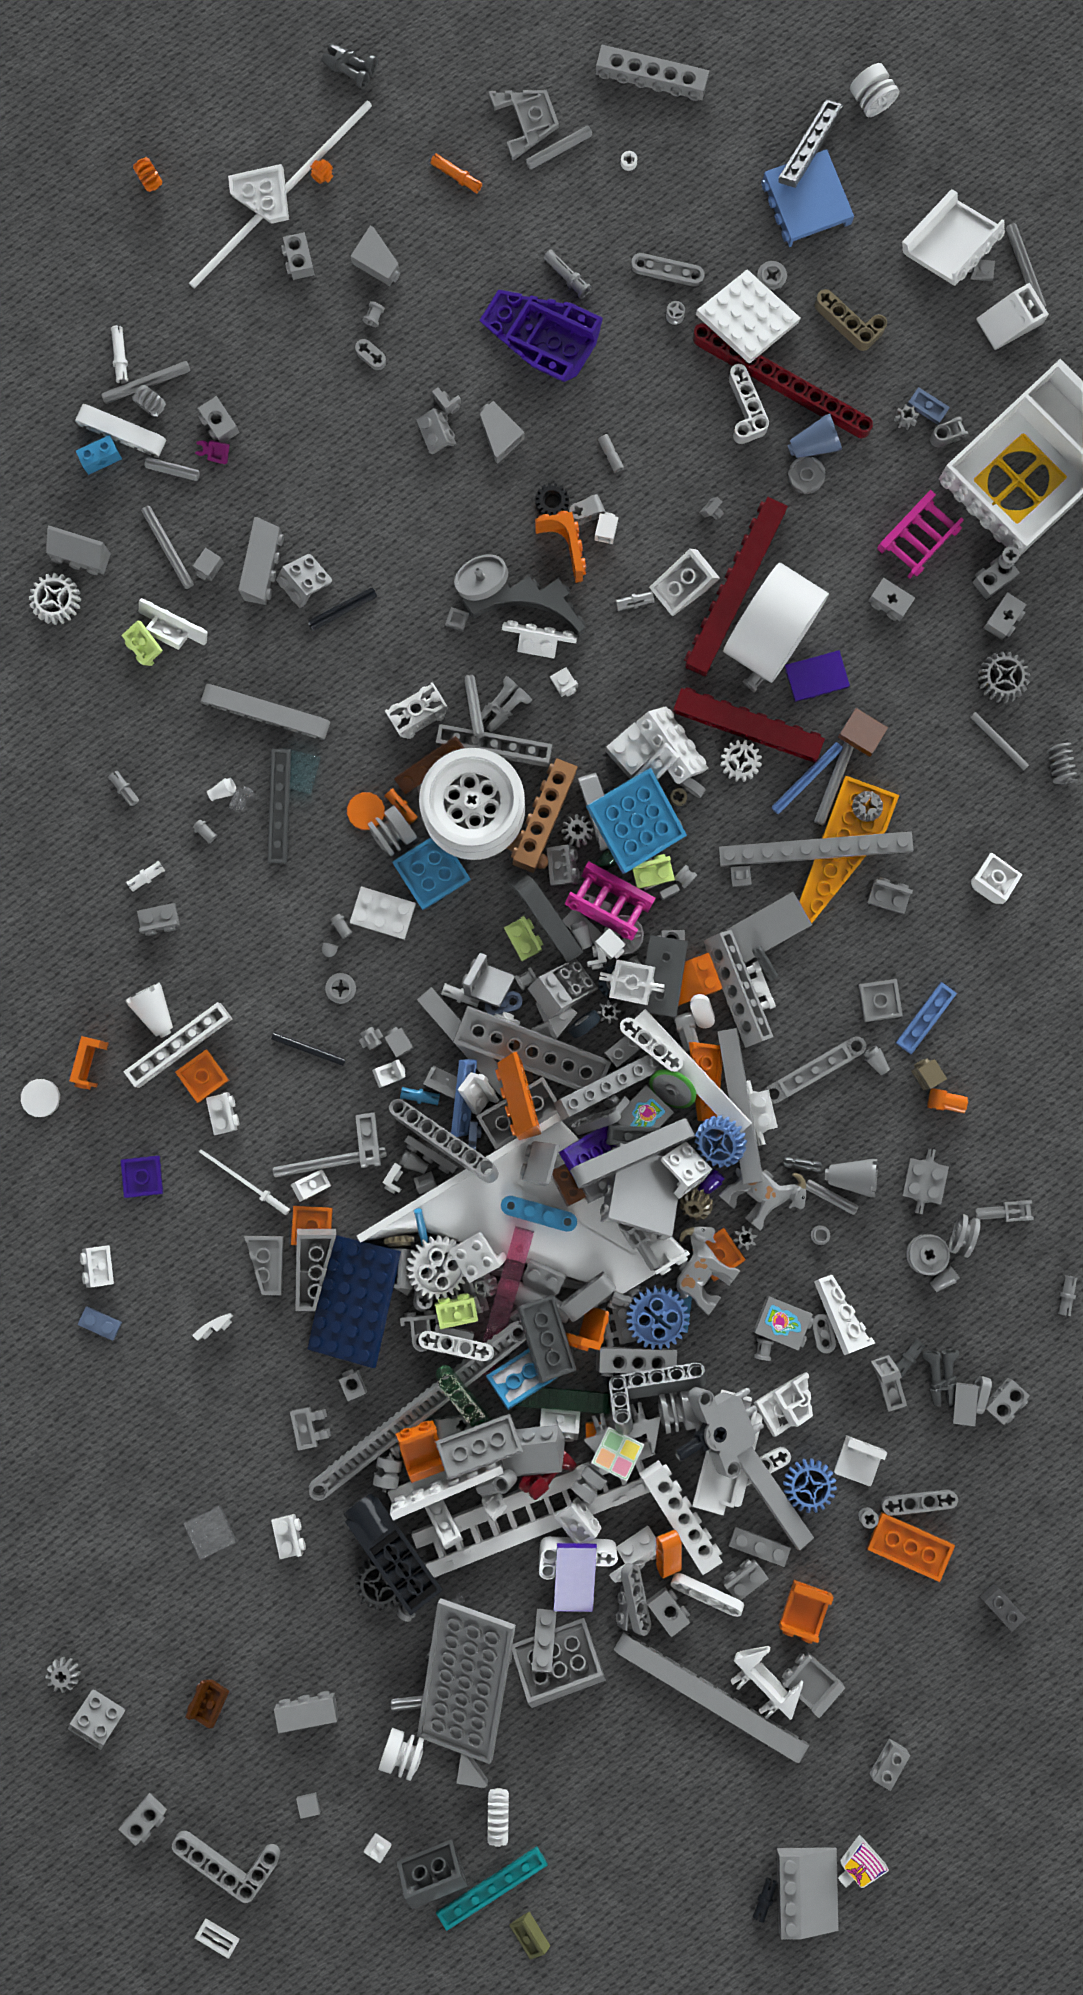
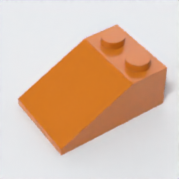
M709 953L685 961L678 1006L691 1002L692 997L702 994L707 996L723 989Z

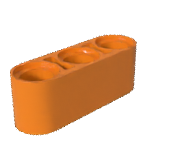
M676 1530L656 1537V1566L662 1578L680 1572L682 1569V1543Z

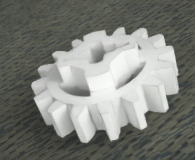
M737 740L735 746L729 743L730 749L724 748L723 752L726 755H721L720 759L724 761L721 762L720 766L725 767L723 773H730L729 779L734 776L735 782L739 778H742V781L745 782L747 776L752 779V773L757 774L759 772L757 768L761 767L762 763L758 761L761 760L762 756L757 755L759 749L753 750V743L748 746L747 740L743 744H740V741ZM740 749L737 754L731 755L733 751ZM747 751L752 755L753 758L749 757ZM743 754V757H742V758H743V761H744V762H743V764L741 765V767L739 768V766H740V764H739V758H740L741 755ZM729 764H732L734 766L735 771L730 767ZM751 767L749 771L742 773L743 769Z

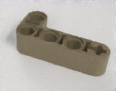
M821 290L817 295L815 309L857 349L861 351L868 350L883 335L887 326V319L883 315H875L865 324L830 290ZM834 312L840 313L841 316H836ZM877 324V325H879L881 328H880V329H877V328H875L873 325ZM847 325H853L855 328L850 329ZM861 337L867 338L868 341H862Z

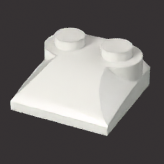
M990 853L977 874L972 878L971 885L974 890L991 902L1004 904L1022 874L993 853Z

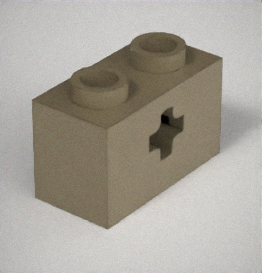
M923 1059L914 1064L915 1069L911 1070L923 1090L932 1089L947 1079L935 1059Z

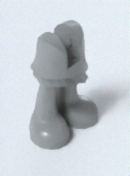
M507 676L503 679L504 687L491 703L489 702L488 705H485L481 712L483 723L490 715L494 717L486 728L490 732L495 731L502 723L508 720V717L513 715L511 713L512 709L520 702L529 704L532 701L531 697ZM516 691L514 695L510 698V700L503 707H500L503 701L512 692Z

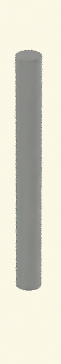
M976 712L970 717L1023 770L1029 766Z

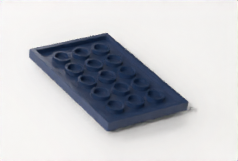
M336 1235L316 1307L308 1350L370 1368H376L401 1251L367 1242L360 1243L359 1240Z

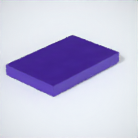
M840 650L784 666L794 702L850 687Z

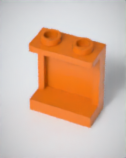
M81 1036L69 1080L75 1083L74 1087L88 1090L91 1087H97V1083L89 1082L87 1078L95 1048L107 1050L108 1042Z
M432 1420L421 1422L418 1426L402 1429L395 1434L411 1483L445 1471L435 1442L439 1440L437 1428Z
M794 1580L779 1623L780 1629L783 1630L782 1633L790 1637H794V1635L800 1636L801 1640L810 1644L813 1641L818 1643L819 1632L828 1605L832 1604L833 1595L830 1592Z

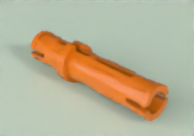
M437 153L432 157L431 165L454 178L461 186L468 187L476 194L480 191L482 182L469 175L468 171L459 169Z

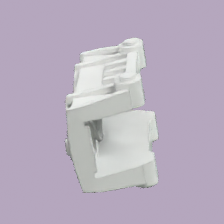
M432 682L429 686L422 687L419 692L399 704L392 705L385 712L398 734L403 738L411 739L416 732L436 720L442 721L448 707ZM432 701H441L443 703L434 709L427 708ZM414 704H419L421 706V711L419 713H413L411 711V706ZM403 718H410L409 724L398 729L397 726Z

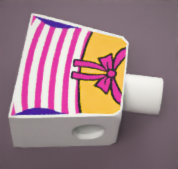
M859 1835L840 1860L845 1871L838 1879L846 1888L854 1880L861 1888H864L888 1872L889 1869L879 1855Z

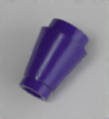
M713 1168L697 1189L698 1191L704 1189L705 1194H710L723 1184L722 1182L725 1178Z

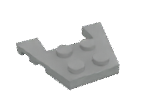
M523 90L522 93H513L512 91L496 93V91H489L494 111L513 105L524 135L507 142V148L512 161L559 128V123L547 90Z

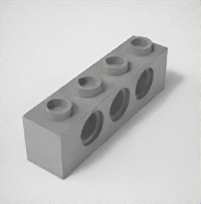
M601 1347L596 1352V1371L601 1373V1376H613V1373L627 1374L677 1366V1350L672 1348H662V1350L654 1348L652 1350L651 1348ZM616 1357L621 1358V1364L618 1367L613 1365V1360ZM639 1357L641 1361L640 1365L638 1367H633V1360ZM654 1358H659V1365L656 1368H653L651 1364L652 1360Z

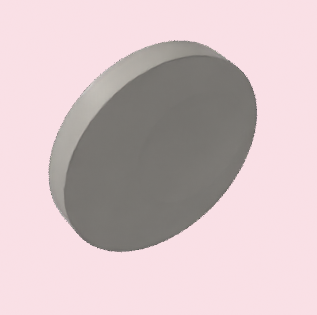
M488 554L475 557L459 569L455 576V587L459 595L464 599L471 601L486 599L497 593L504 586L508 578V568L499 556Z

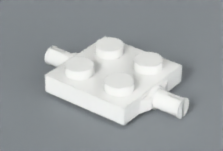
M616 960L615 969L612 974L600 973V975L607 976V978L599 977L600 980L610 982V998L648 1005L652 990L663 993L664 989L657 987L665 988L664 984L654 983L655 967Z
M751 1080L747 1081L756 1139L758 1146L766 1144L763 1133L769 1129L778 1128L769 1090L753 1091Z

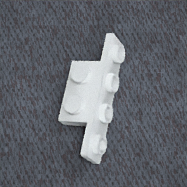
M142 598L139 600L138 612L152 619L146 627L152 637L178 650L187 638L202 645L207 643L208 632L202 627L196 626L186 619L154 605L152 602Z
M508 620L502 625L503 631L520 633L517 652L555 658L558 640L576 643L578 635H575L572 631L564 630L559 632L551 627L542 629L537 628L534 624L520 625L517 621Z
M646 1526L616 1547L625 1564L637 1565L639 1569H642L649 1560L656 1559V1537L649 1526ZM623 1566L609 1575L615 1583L622 1582L621 1571Z

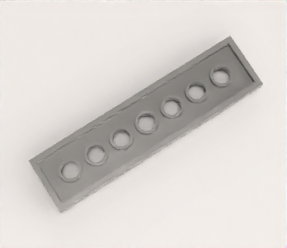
M467 1006L453 1040V1043L500 1061L513 1052H517L522 1060L524 1070L576 1090L605 1077L611 1065V1061L470 1006ZM477 1026L484 1029V1033L480 1036L473 1033V1029ZM494 1033H499L502 1039L500 1042L495 1043L491 1040V1036ZM512 1040H517L520 1046L517 1049H511L509 1043ZM530 1047L537 1048L538 1053L535 1056L527 1054V1050ZM546 1055H555V1061L547 1063L545 1061ZM571 1061L574 1065L572 1069L566 1070L563 1068V1063ZM583 1068H590L591 1074L584 1077L580 1074Z

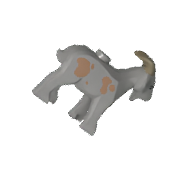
M736 1168V1175L739 1179L735 1183L728 1185L718 1195L734 1209L737 1197L747 1192L748 1195L757 1201V1204L745 1219L761 1231L766 1216L789 1198L792 1200L789 1209L796 1207L801 1210L805 1207L806 1182L802 1175L793 1173L792 1176L798 1180V1184L779 1186L772 1180L774 1176L767 1170H764L762 1172L764 1181L743 1184L741 1169Z
M691 1227L685 1229L679 1237V1241L682 1242L685 1236L690 1235L693 1256L689 1262L685 1261L680 1266L679 1270L681 1273L677 1278L676 1288L680 1293L679 1298L685 1299L691 1296L697 1305L709 1316L721 1297L707 1294L703 1286L711 1275L718 1277L730 1286L740 1270L730 1268L721 1263L705 1243L707 1240L716 1243L713 1238L716 1232L714 1228Z

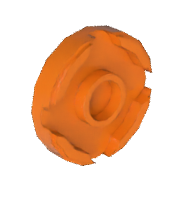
M362 792L355 795L347 807V815L350 822L361 830H370L369 822H372L377 828L379 824L375 818L378 817L383 821L385 817V807L382 800L370 792Z

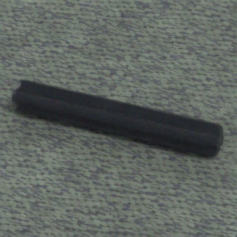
M369 588L309 620L308 624L311 630L314 631L375 599L377 594L373 588Z

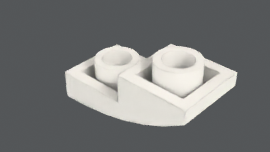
M229 1313L208 1322L192 1336L199 1341L202 1338L207 1339L213 1332L211 1328L215 1331L225 1330L232 1323L230 1319L233 1315Z

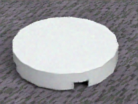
M36 1079L29 1082L23 1088L21 1104L28 1114L34 1117H46L51 1115L59 1106L60 1093L53 1082L45 1079Z

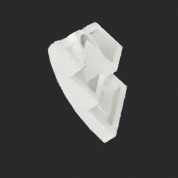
M807 1372L793 1378L754 1402L772 1436H778L791 1426L798 1427L813 1416L810 1404L811 1392L808 1389L809 1374ZM785 1416L788 1423L785 1425L782 1423L780 1427L778 1418Z

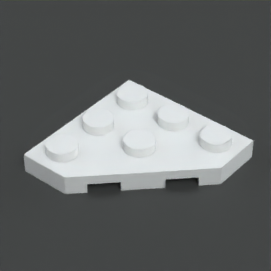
M281 164L228 176L230 194L236 200L271 224L289 220L284 169Z

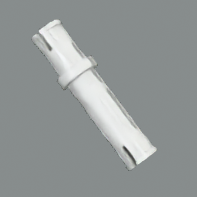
M116 325L111 327L114 353L113 367H115L116 382L120 383L121 380V384H125L128 382L126 369L128 361L125 359L123 327L119 326L118 330Z

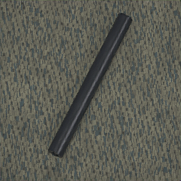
M275 1032L271 1040L344 1066L345 1058Z

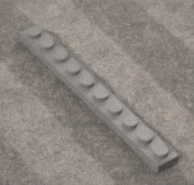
M912 831L719 847L720 866L913 852Z

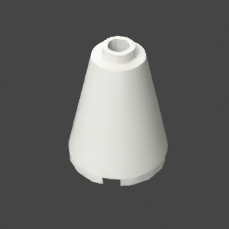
M160 983L154 984L136 993V996L125 1000L127 1005L155 1036L160 1035L163 1038L171 1033L170 1029L173 1026Z

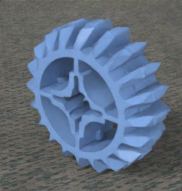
M722 1115L717 1118L712 1116L710 1119L704 1120L703 1124L698 1127V1131L695 1134L697 1138L694 1142L699 1144L696 1150H701L700 1157L705 1156V1162L712 1161V1166L718 1163L720 1168L724 1165L729 1167L732 1164H736L746 1151L745 1145L747 1140L743 1139L746 1133L740 1132L742 1126L736 1127V1121L731 1123L729 1117L723 1119Z
M810 1458L809 1464H807L805 1459H802V1466L795 1462L797 1469L794 1470L793 1467H789L792 1475L786 1473L785 1477L790 1480L783 1481L785 1486H789L784 1489V1493L789 1494L787 1499L789 1501L793 1500L791 1505L793 1507L798 1505L799 1511H802L805 1507L806 1512L810 1513L812 1507L816 1513L818 1512L817 1506L824 1510V1502L828 1505L831 1504L828 1497H835L830 1491L837 1490L836 1486L831 1485L836 1482L835 1478H830L833 1472L831 1470L827 1471L828 1466L826 1464L821 1467L822 1462L819 1460L814 1465L812 1458ZM809 1470L821 1473L824 1479H812ZM804 1472L803 1481L795 1486L797 1477ZM809 1480L814 1484L811 1492L805 1487ZM825 1486L823 1494L816 1499L818 1489ZM795 1492L808 1493L810 1501L800 1499Z

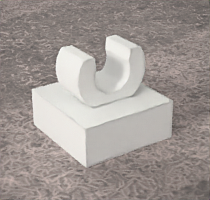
M375 1833L364 1849V1853L381 1863L392 1844Z

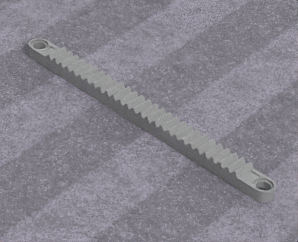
M515 1321L499 1334L494 1335L491 1340H487L486 1343L494 1349V1355L491 1360L463 1359L461 1364H457L448 1374H444L443 1378H439L437 1383H433L424 1393H420L418 1398L415 1397L406 1407H402L400 1412H396L387 1422H383L381 1427L378 1426L376 1431H372L363 1441H359L357 1446H353L344 1456H340L338 1461L335 1460L333 1465H329L324 1472L311 1481L309 1485L310 1497L317 1501L328 1497L397 1442L396 1433L405 1428L418 1426L526 1340L524 1331L521 1336L513 1335V1331L516 1328L523 1329L521 1322ZM486 1347L484 1348V1350H475L476 1353L483 1354L482 1358H484L485 1355H489V1351L486 1350ZM316 1486L324 1487L322 1493H315L313 1491Z

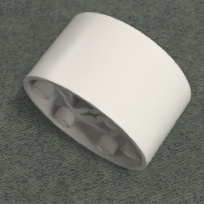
M779 562L742 615L723 652L772 683L810 628L828 598L829 593Z

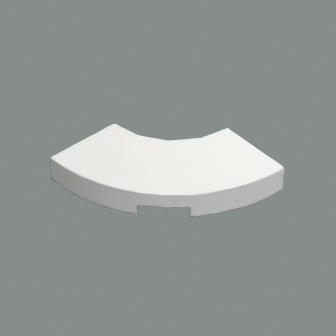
M494 1493L482 1496V1504L486 1513L495 1521L507 1508L502 1494Z

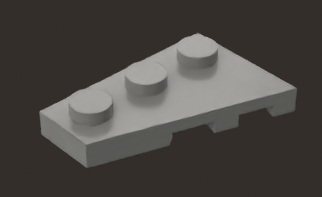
M244 1236L261 1294L282 1295L284 1236Z

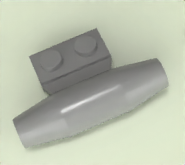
M531 1259L522 1277L523 1282L501 1277L498 1283L499 1287L495 1291L520 1306L549 1295H557L566 1275ZM555 1297L563 1323H567L569 1317L560 1307L563 1302Z

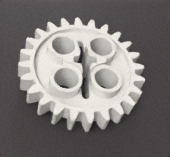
M437 1235L436 1241L432 1237H429L428 1243L422 1240L423 1246L416 1245L418 1251H411L414 1257L407 1259L411 1263V1265L406 1266L407 1270L411 1271L407 1274L408 1278H412L409 1281L410 1284L415 1285L414 1289L416 1291L420 1290L422 1296L427 1293L429 1299H431L433 1294L436 1299H439L440 1294L446 1298L447 1292L454 1295L453 1289L460 1290L458 1284H465L462 1279L465 1276L456 1261L453 1266L447 1267L449 1261L454 1260L449 1250L458 1244H456L454 1239L449 1242L447 1236L442 1241L439 1235ZM439 1251L437 1257L431 1258L433 1252ZM424 1268H429L426 1274L421 1275V1271ZM444 1277V1281L437 1284L438 1279Z

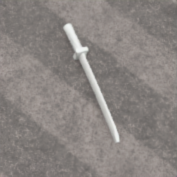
M200 1149L199 1152L261 1195L259 1198L261 1201L266 1200V1202L280 1210L284 1215L289 1213L290 1209L269 1195V1191L265 1190L262 1192Z

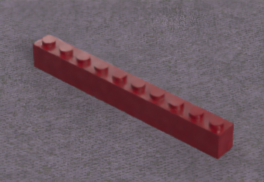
M767 497L765 502L761 501L757 509L759 515L757 519H752L749 526L752 530L749 535L745 534L741 542L743 548L741 552H736L733 558L735 564L733 568H728L724 577L727 581L725 585H720L716 593L719 597L717 601L713 600L708 611L711 612L709 617L703 619L700 626L703 630L700 635L696 634L692 642L695 646L692 652L688 650L685 656V668L706 677L786 513L787 505L770 497Z

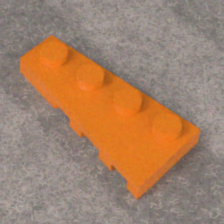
M689 1042L690 1057L720 1088L723 1062L720 1046ZM696 1093L697 1120L704 1121L712 1116L717 1118L718 1116Z

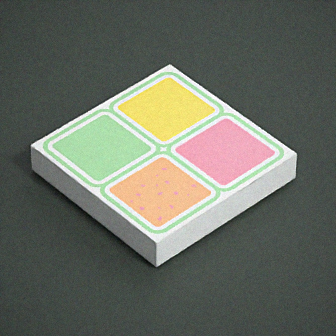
M608 1426L591 1463L627 1481L644 1444L627 1435H621L615 1429Z

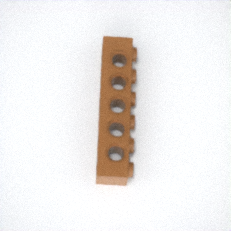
M556 758L554 764H550L547 771L549 777L547 781L543 780L540 791H542L541 796H536L532 806L535 810L533 814L529 813L525 824L528 825L526 831L522 830L518 839L520 845L518 848L515 847L512 852L511 858H513L514 866L532 873L535 872L576 775L577 766ZM560 779L563 783L555 784L553 780ZM552 795L555 797V800L548 801L546 796ZM546 812L548 817L541 818L538 814ZM539 829L541 834L534 835L531 830ZM530 845L534 850L527 852L524 847Z

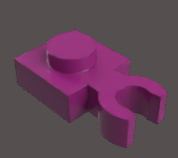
M204 440L197 441L196 444L201 445L203 451H196V455L203 456L207 454V460L221 464L228 463L229 444L211 440L208 445Z

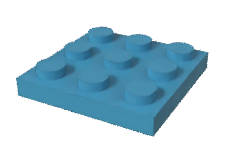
M431 837L392 861L422 910H425L471 881L458 858L442 850Z

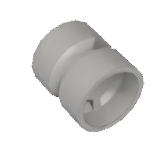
M587 1465L581 1473L582 1478L577 1479L571 1486V1489L579 1497L591 1504L598 1495L597 1490H602L608 1480L597 1470Z

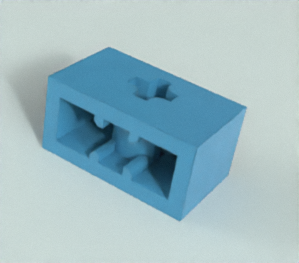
M110 435L76 450L80 462L88 475L122 460Z

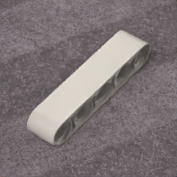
M82 404L75 423L81 427L86 426V429L98 434L103 433L105 437L110 435L112 440H120V443L132 448L136 447L137 450L146 454H153L156 458H159L166 443V439L157 433L86 404Z

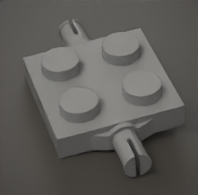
M928 1148L925 1160L910 1158L902 1196L917 1201L915 1213L923 1214L925 1203L940 1205L942 1203L949 1166L940 1165L934 1161L936 1152L934 1149Z

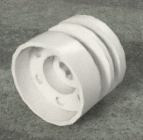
M882 63L873 64L866 68L850 85L851 93L856 101L860 102V107L864 110L867 117H874L886 110L897 99L900 92L894 81L889 79V74Z
M392 1728L378 1770L391 1774L394 1767L398 1766V1777H402L404 1769H407L406 1780L411 1781L420 1764L424 1739L419 1737L416 1746L412 1745L415 1735H411L407 1743L403 1742L404 1732Z

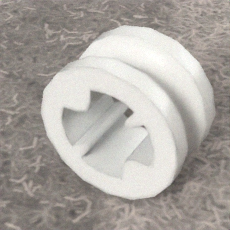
M626 151L621 156V167L624 170L631 171L637 166V155L632 151ZM627 158L631 159V164H627Z

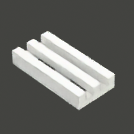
M206 1918L195 1936V1939L228 1959L239 1942L238 1937ZM202 1932L230 1948L229 1951L201 1935Z

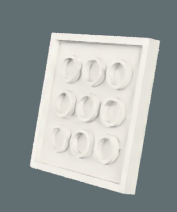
M748 270L697 309L696 315L748 363L756 359L800 321V317Z

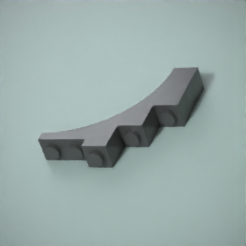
M530 576L511 589V584L507 579L504 586L497 593L486 599L477 601L462 599L463 605L473 619L501 607L528 606L557 616L569 625L578 636L585 633L584 626L586 624L581 616H576L572 603L570 601L566 602L569 599L570 589L559 578L542 590H540L541 587L535 579L532 580Z

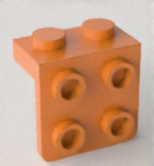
M593 1307L585 1313L579 1336L566 1333L569 1346L588 1351L589 1348L600 1350L604 1341L605 1328L609 1321V1312Z

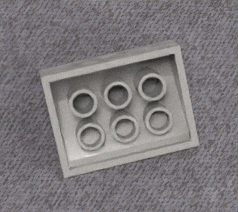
M585 1618L555 1628L551 1673L531 1671L535 1636L512 1644L513 1656L527 1702L531 1708L606 1681Z
M777 1848L778 1930L781 1940L805 1939L839 1931L837 1848Z

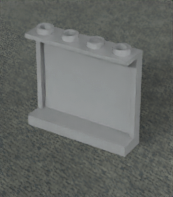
M620 1143L619 1145L615 1146V1147L612 1148L611 1150L616 1149V1148H618V1147H620V1146H622V1145H625V1144ZM652 1156L607 1177V1185L603 1190V1196H605L604 1203L600 1208V1222L611 1220L657 1234V1239L663 1241L672 1237L678 1197L674 1192L678 1188L677 1183L679 1180L661 1162L663 1156Z

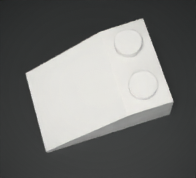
M689 549L649 588L668 612L674 616L705 593L720 577L698 550Z

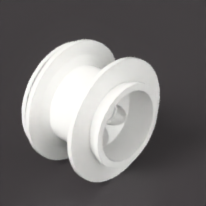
M464 748L453 751L433 764L421 785L419 805L426 829L433 841L442 850L455 857L467 860H481L495 856L512 844L522 828L525 817V797L522 782L510 763L496 753L480 748ZM469 782H475V785L472 788H467L464 786V784ZM486 787L493 789V793L490 795H484L482 791ZM452 792H458L460 794V797L457 800H452L449 798ZM469 798L475 799L476 804H474V805H473V803H470V804H469V800H468V799H469ZM488 806H493L496 808V811L493 814H487L485 809ZM461 811L463 815L460 819H454L452 817L453 812ZM472 818H479L481 820L478 826H472L470 821Z

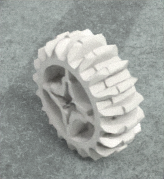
M53 573L52 578L49 574H46L45 580L39 577L40 583H34L36 589H30V592L33 594L29 596V600L32 601L30 607L34 609L33 613L38 615L40 620L45 619V622L48 624L52 621L54 625H57L58 620L64 624L65 617L71 620L69 615L71 613L73 615L77 614L74 608L80 609V606L77 604L81 602V598L78 597L80 591L76 589L77 585L72 583L70 578H65L63 574L58 577L56 573ZM53 586H62V587H64V588H62V589L59 588V589H57V590H53V589H51L50 587H53ZM46 591V597L42 600L43 602L41 603L42 596ZM51 593H52L54 596L57 597V601H58L59 604H57V603L52 599L53 596L51 595ZM69 595L68 602L64 607V600ZM52 608H58V609H59V611H56V612H49V611H46V610H47V609L50 610V609H52Z
M496 1788L491 1789L488 1795V1843L495 1847H501L508 1843L509 1792L506 1789Z

